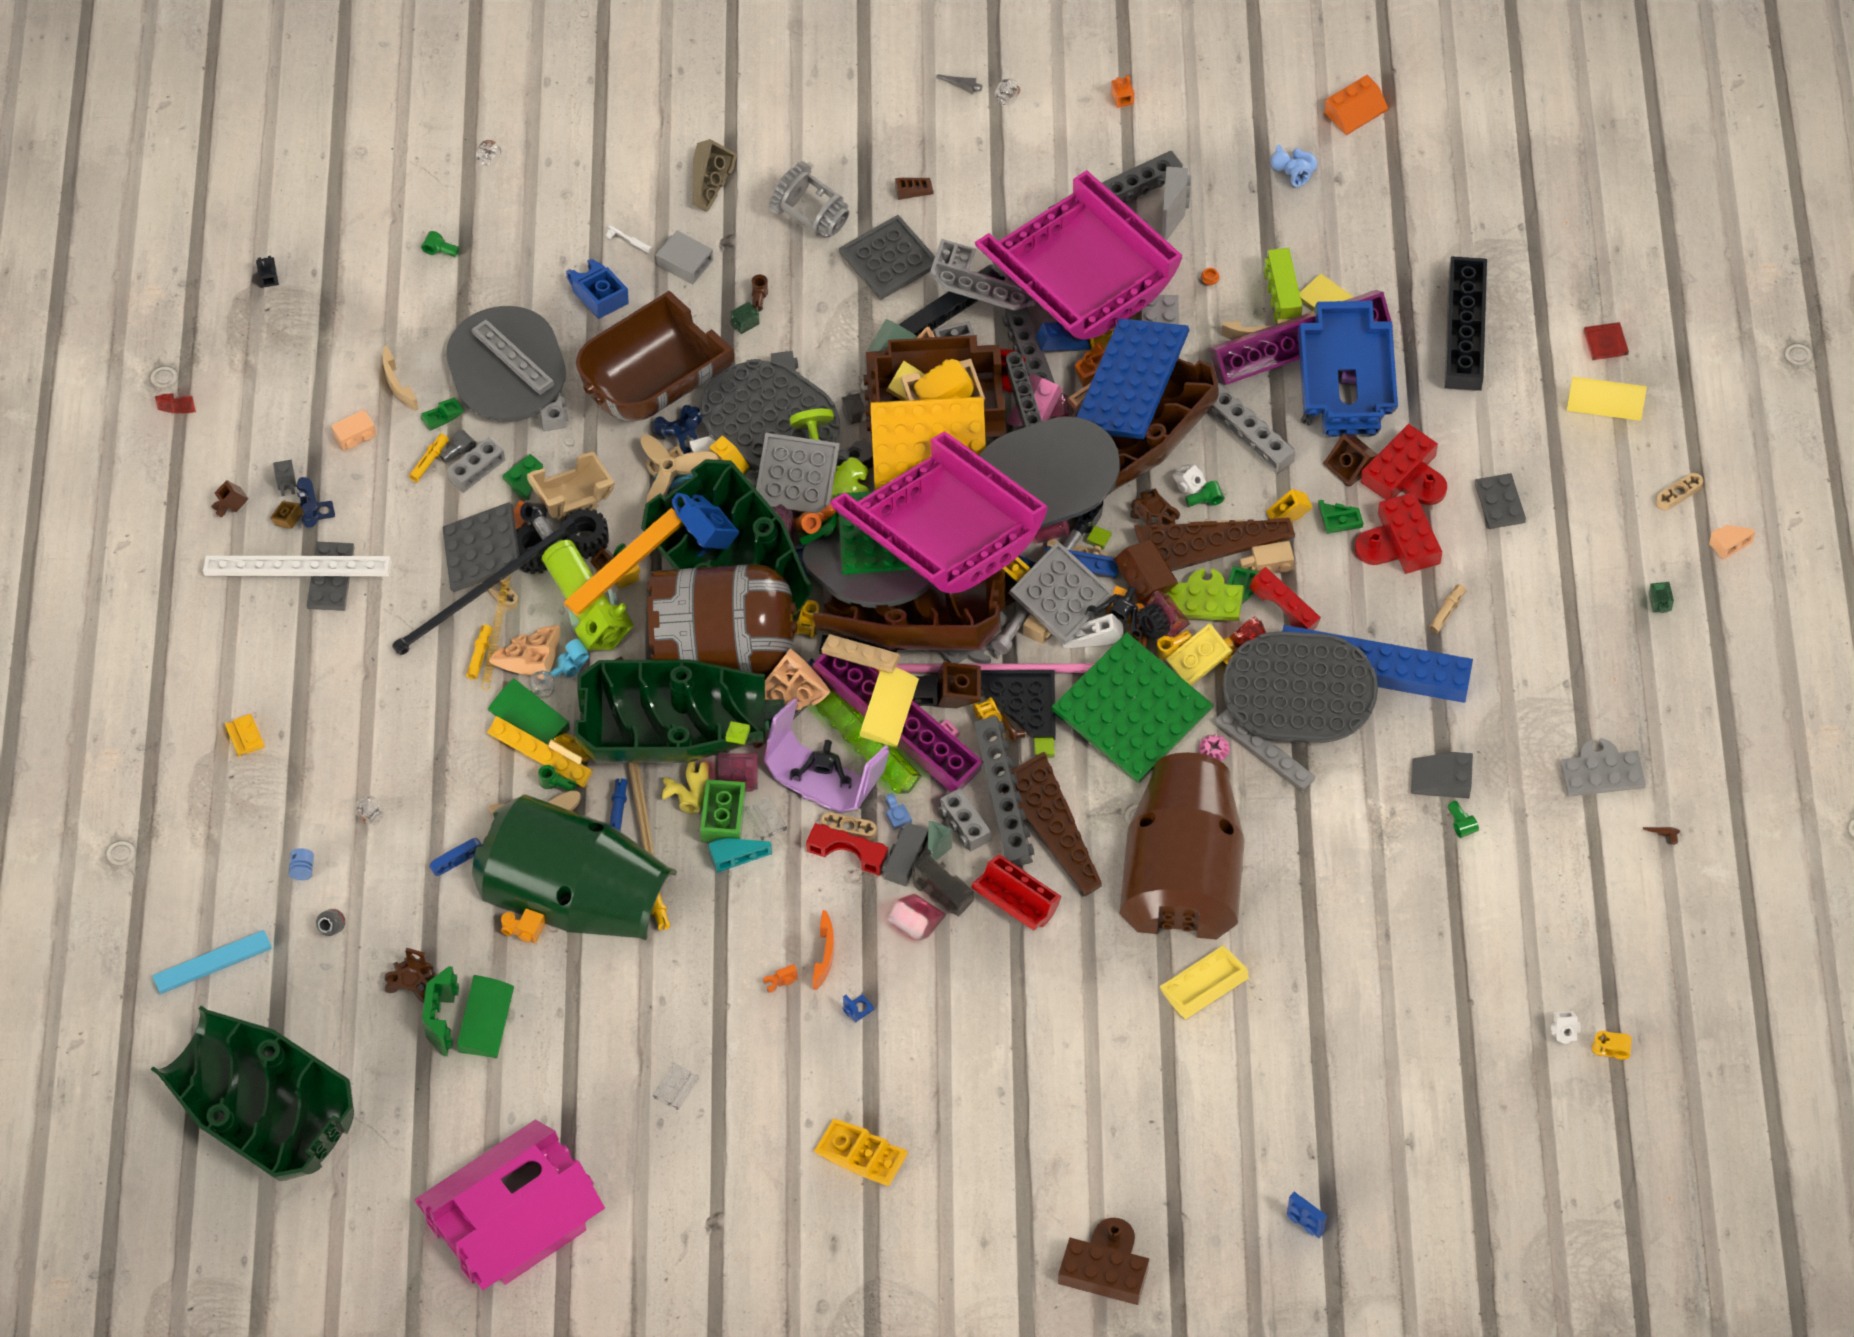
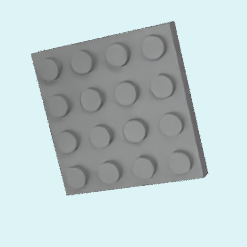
M765 433L756 490L773 509L798 513H817L822 511L831 503L840 443Z
M1057 542L1008 592L1064 645L1094 615L1091 611L1085 615L1087 607L1090 605L1098 607L1113 594L1101 580L1060 542Z

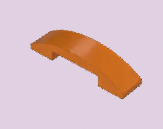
M822 910L820 922V937H826L823 963H815L813 990H817L825 981L834 957L833 927L826 910Z

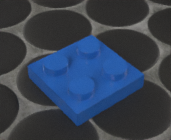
M1294 1191L1288 1201L1287 1215L1289 1219L1294 1223L1302 1225L1310 1235L1320 1238L1325 1232L1327 1215Z

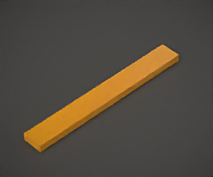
M669 509L566 599L564 605L577 616L585 611L684 524L677 516L675 510Z

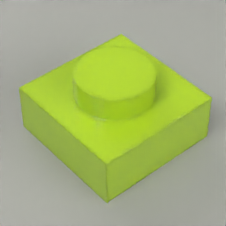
M731 721L726 733V741L745 745L750 732V725Z

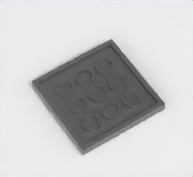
M899 215L894 216L839 248V253L880 300L929 273L935 259V255Z
M510 502L442 527L450 590L453 592L484 582L520 556L514 510Z

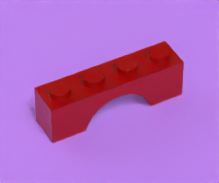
M1267 567L1263 568L1253 577L1249 589L1261 600H1269L1277 604L1287 615L1290 626L1309 630L1317 628L1321 616Z
M815 823L806 841L807 852L824 858L837 850L850 851L859 858L861 870L880 876L883 864L888 858V847L884 844L868 841L861 836L850 835L843 830L832 829L825 824Z

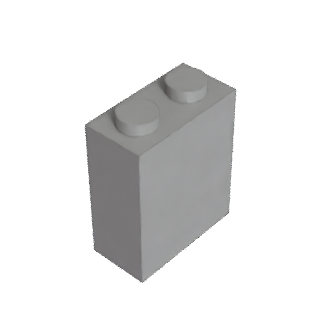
M676 231L673 235L669 236L666 244L658 249L656 253L657 266L693 285L712 263L713 249Z

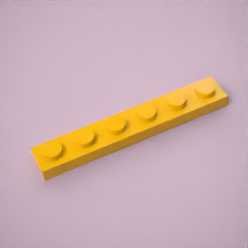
M498 716L495 717L487 732L539 763L553 766L556 772L568 779L577 781V784L584 788L594 771L548 747V744Z

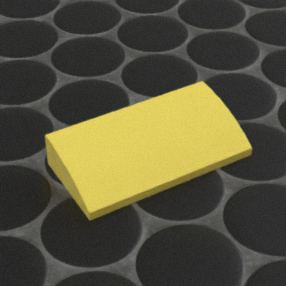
M1572 377L1567 411L1641 421L1647 386Z
M895 668L893 673L880 670L861 728L860 737L897 748L919 679L899 668Z
M1223 945L1162 984L1160 989L1176 1011L1186 1020L1249 979L1248 969Z

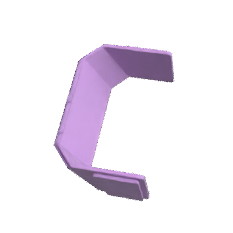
M798 699L791 700L773 717L767 739L764 761L774 779L801 794L803 798L811 799L838 813L858 809L885 771L890 752L888 751L889 746L885 745L866 763L862 776L842 766L844 775L852 779L851 789H849L848 783H844L842 788L840 787V778L835 764L831 774H822L813 771V761V764L802 774L801 781H799L798 776H793L792 780H790V771L794 768L800 769L813 752L800 745L791 730Z

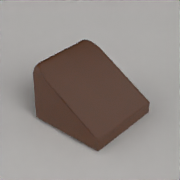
M601 548L590 562L600 571L614 557L609 550Z

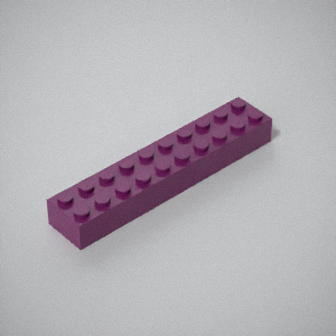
M1374 290L1345 300L1372 301L1374 322L1391 321L1384 292ZM1315 311L1210 347L1209 351L1218 383L1228 385L1299 360L1298 327L1300 323H1315Z
M822 654L814 662L813 670L829 688L865 718L880 672L876 668ZM912 700L898 747L950 792L959 788L963 789L981 771L983 761Z

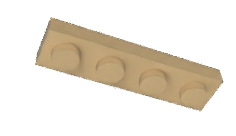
M829 634L821 649L822 654L890 673L894 672L900 660L899 653Z

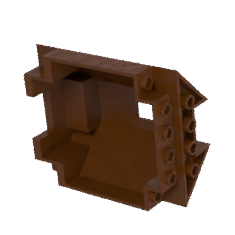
M977 335L888 340V347H884V351L866 352L867 374L863 375L864 386H868V390H864L865 401L869 403L865 407L866 416H870V420L866 421L867 431H870L871 441L870 402L902 401L886 391L902 362L905 361L926 374L936 366L942 365V362L946 359H954L959 362L968 359L972 360L985 396V437L1005 435V399L1002 388L999 345L978 346Z

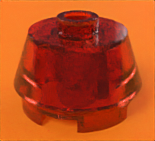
M1254 616L1246 621L1229 638L1234 646L1239 648L1246 641L1265 634L1266 630L1262 620L1259 621Z

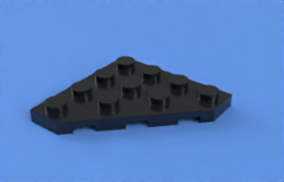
M981 670V694L987 699L991 697L1001 711L1033 738H1054L1056 740L1055 712L1051 710L1055 704V670Z

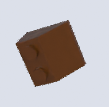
M1343 434L1323 464L1348 486H1352L1361 479L1362 470L1377 454L1354 434Z
M943 662L938 671V706L960 708L980 702L981 666Z

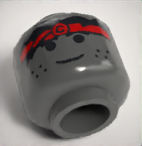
M328 909L320 913L316 920L318 931L325 936H333L341 932L345 926V917L337 909Z

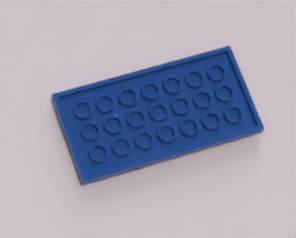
M1119 318L1076 417L1097 424L1111 436L1144 439L1190 331L1189 326Z

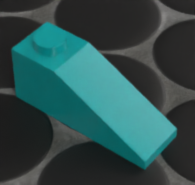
M724 838L714 840L708 844L709 855L717 873L772 855V845L769 841Z

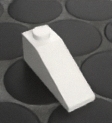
M1113 614L1088 621L1065 645L1063 644V647L1105 646L1116 643L1124 635L1123 623Z

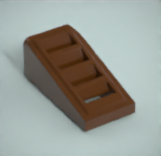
M895 178L898 200L934 194L930 178Z

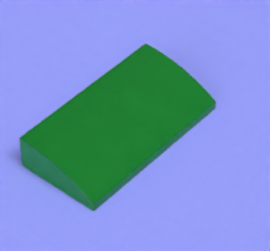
M515 678L502 689L488 708V711L493 715L504 719L548 745L551 739L554 740L555 737L563 733L566 734L570 730L568 720Z
M473 976L457 1042L458 1053L498 1058L514 991L513 985L489 977Z

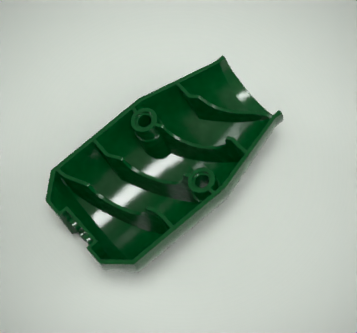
M705 459L691 470L693 474L691 479H687L679 488L672 490L667 497L664 498L660 493L645 504L641 525L643 532L669 509L672 508L674 510L672 499L676 493L686 494L690 498L693 497V494L702 495L713 506L719 507L739 531V534L728 549L711 548L709 552L698 557L703 547L687 531V527L683 526L657 547L674 569L749 564L764 565L777 571L788 583L793 603H796V614L807 602L811 594L812 584L805 575L784 521L732 460ZM680 497L678 499V506L682 508L685 503L683 498Z
M691 659L598 660L578 675L579 709L582 713H580V720L575 722V741L595 763H690L754 743H764L765 674L750 673ZM731 721L750 725V732L745 745L726 741V733Z
M527 794L498 807L493 812L494 820L483 841V846L476 848L472 866V877L482 901L523 915L525 909L544 915L545 924L567 932L633 937L647 940L649 920L657 896L670 874L676 876V869L665 865L614 826Z
M200 1006L198 1008L200 1018L197 1029L184 1051L168 1066L161 1069L152 1067L151 1071L161 1078L200 1129L274 1179L286 1181L318 1171L322 1168L320 1163L331 1152L343 1133L348 1134L352 1125L354 1106L350 1080L274 1029L207 1010Z

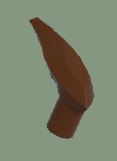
M1000 712L1009 738L1014 742L1016 738H1024L1025 730L1015 731L1005 715Z
M1643 827V830L1669 836L1672 845L1678 844L1677 834L1680 833V830L1677 828Z

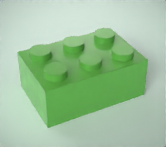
M706 779L700 827L701 842L712 843L714 840L724 838L741 839L746 800L745 782Z

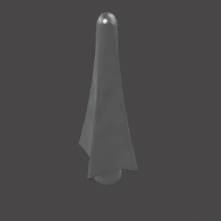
M940 74L936 76L938 79L951 83L971 94L974 93V90L981 91L983 87L982 84L976 83L977 78Z

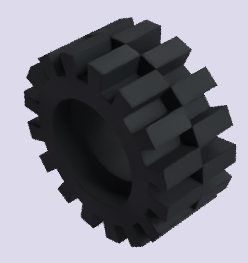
M1152 603L1137 612V619H1139L1137 623L1141 626L1139 629L1143 630L1142 634L1147 635L1146 638L1152 641L1167 635L1168 631H1170L1169 626H1171L1170 622H1168L1169 617L1165 615L1166 611H1162L1163 607L1157 603Z

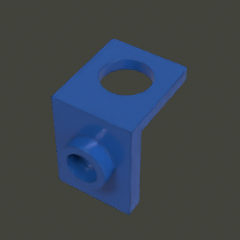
M863 994L853 1001L847 995L843 996V1011L855 1023L874 1010L872 1004ZM864 1003L866 1009L863 1012H858L856 1004Z

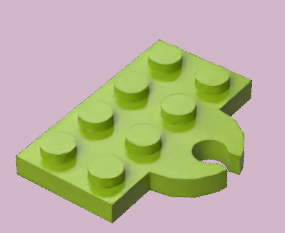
M1201 568L1189 577L1187 583L1178 582L1166 594L1164 606L1166 617L1240 621L1244 586L1225 584L1222 574L1213 568L1211 569L1212 578L1210 580H1203L1205 568Z

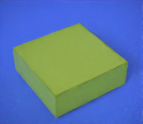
M1095 525L1087 538V543L1093 546H1100L1104 550L1112 536V532Z
M1034 738L1035 756L1045 752L1047 758L1055 757L1054 738Z

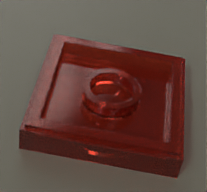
M1620 322L1584 327V334L1592 360L1628 355L1629 350Z

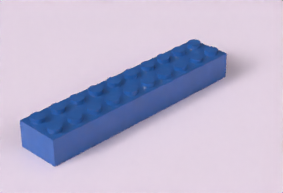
M1283 625L1282 632L1328 634L1347 640L1346 642L1358 647L1367 656V659L1374 668L1379 688L1462 703L1466 702L1473 663L1471 658Z

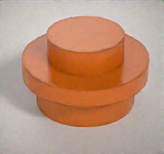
M1206 268L1201 274V280L1207 285H1214L1219 281V273L1214 268Z

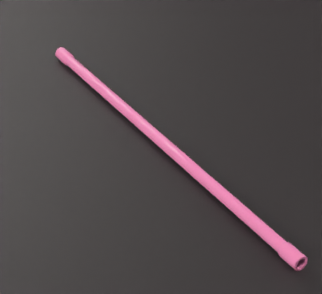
M1095 663L968 665L981 666V670H1055V673H1086ZM897 664L896 668L908 673H938L942 664Z

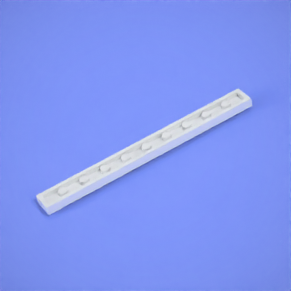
M206 556L203 573L205 576H389L392 560L390 556Z

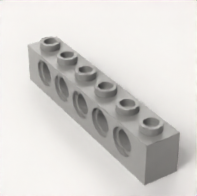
M1218 383V399L1208 412L1278 474L1292 464L1295 459L1293 446L1282 440L1281 436L1273 432L1266 422L1261 421L1252 410L1243 405L1240 399L1235 398L1226 387Z

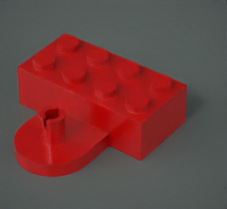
M1408 423L1362 470L1361 483L1385 500L1397 497L1402 491L1405 494L1415 492L1419 503L1423 505H1435L1441 502L1447 493L1446 479L1428 466L1436 457L1438 443Z
M1415 492L1379 502L1378 516L1383 526L1364 531L1356 540V555L1366 564L1380 565L1399 559L1405 574L1441 564L1443 551Z

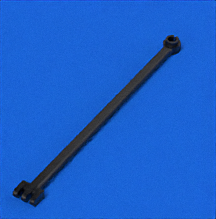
M569 517L560 523L562 527L409 635L397 639L392 645L393 649L397 654H406L410 649L409 645L565 535H568V537L578 531V526L574 519Z

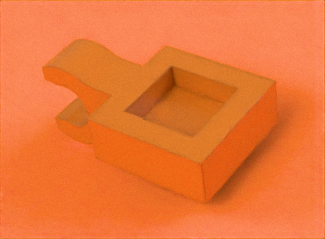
M795 964L777 970L776 974L763 978L764 984L772 983L771 986L767 987L768 993L774 992L778 984L780 987L790 985L795 980H798Z

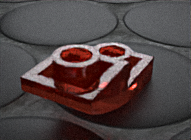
M173 393L155 396L158 410L169 413L196 412L193 396H183L177 399L174 398Z

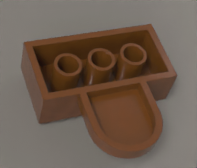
M1108 1218L1097 1225L1091 1243L1069 1237L1058 1274V1284L1138 1305L1148 1273L1150 1258L1132 1254L1135 1233L1127 1221L1120 1218Z

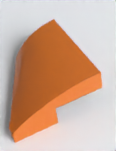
M1100 340L1096 341L1092 350L1087 351L1084 354V358L1075 364V371L1083 387L1092 382L1106 350Z

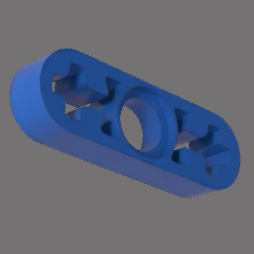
M472 838L434 859L430 863L429 868L435 876H440L473 858L476 848L483 845L478 838Z

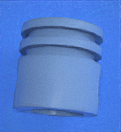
M304 848L292 850L290 853L289 876L295 880L310 879L313 872L314 853Z

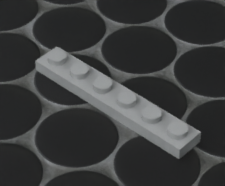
M484 320L472 328L473 335L539 395L554 386V381L489 321Z
M1228 708L1215 719L1214 724L1301 792L1315 780V775L1271 741L1243 728L1233 718Z

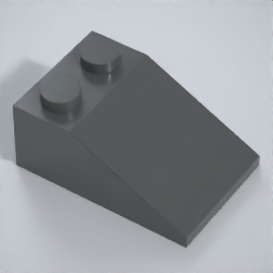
M1449 752L1413 758L1411 794L1469 799L1472 787L1473 753Z

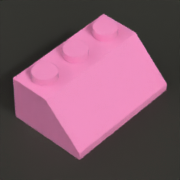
M1030 373L1029 380L1041 420H1048L1063 388ZM1016 403L1006 422L1013 427L1022 426Z

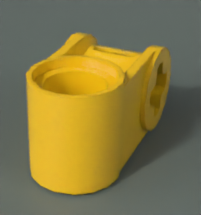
M808 600L801 609L795 635L804 634L814 639L817 629L813 613L808 612L820 613V609L816 601Z
M991 697L980 704H973V710L978 720L997 716L998 720L1002 721L1001 714Z
M1607 1031L1596 1033L1595 1041L1591 1046L1594 1054L1620 1060L1630 1058L1632 1043L1630 1035Z

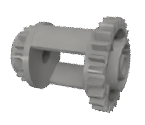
M804 161L798 162L796 165L794 164L792 169H789L776 185L772 193L774 195L770 198L771 201L769 202L770 210L776 214L785 211L816 234L821 233L825 237L829 235L834 236L848 219L850 213L847 209L848 205L843 202L842 196L811 175L812 168ZM809 184L818 189L815 193L819 197H822L823 194L830 197L818 213L814 223L793 209L806 192Z

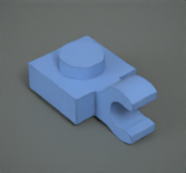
M893 793L886 795L887 800L885 802L890 809L886 811V816L893 829L896 830L904 827L906 822L912 823V818L905 805L898 806Z

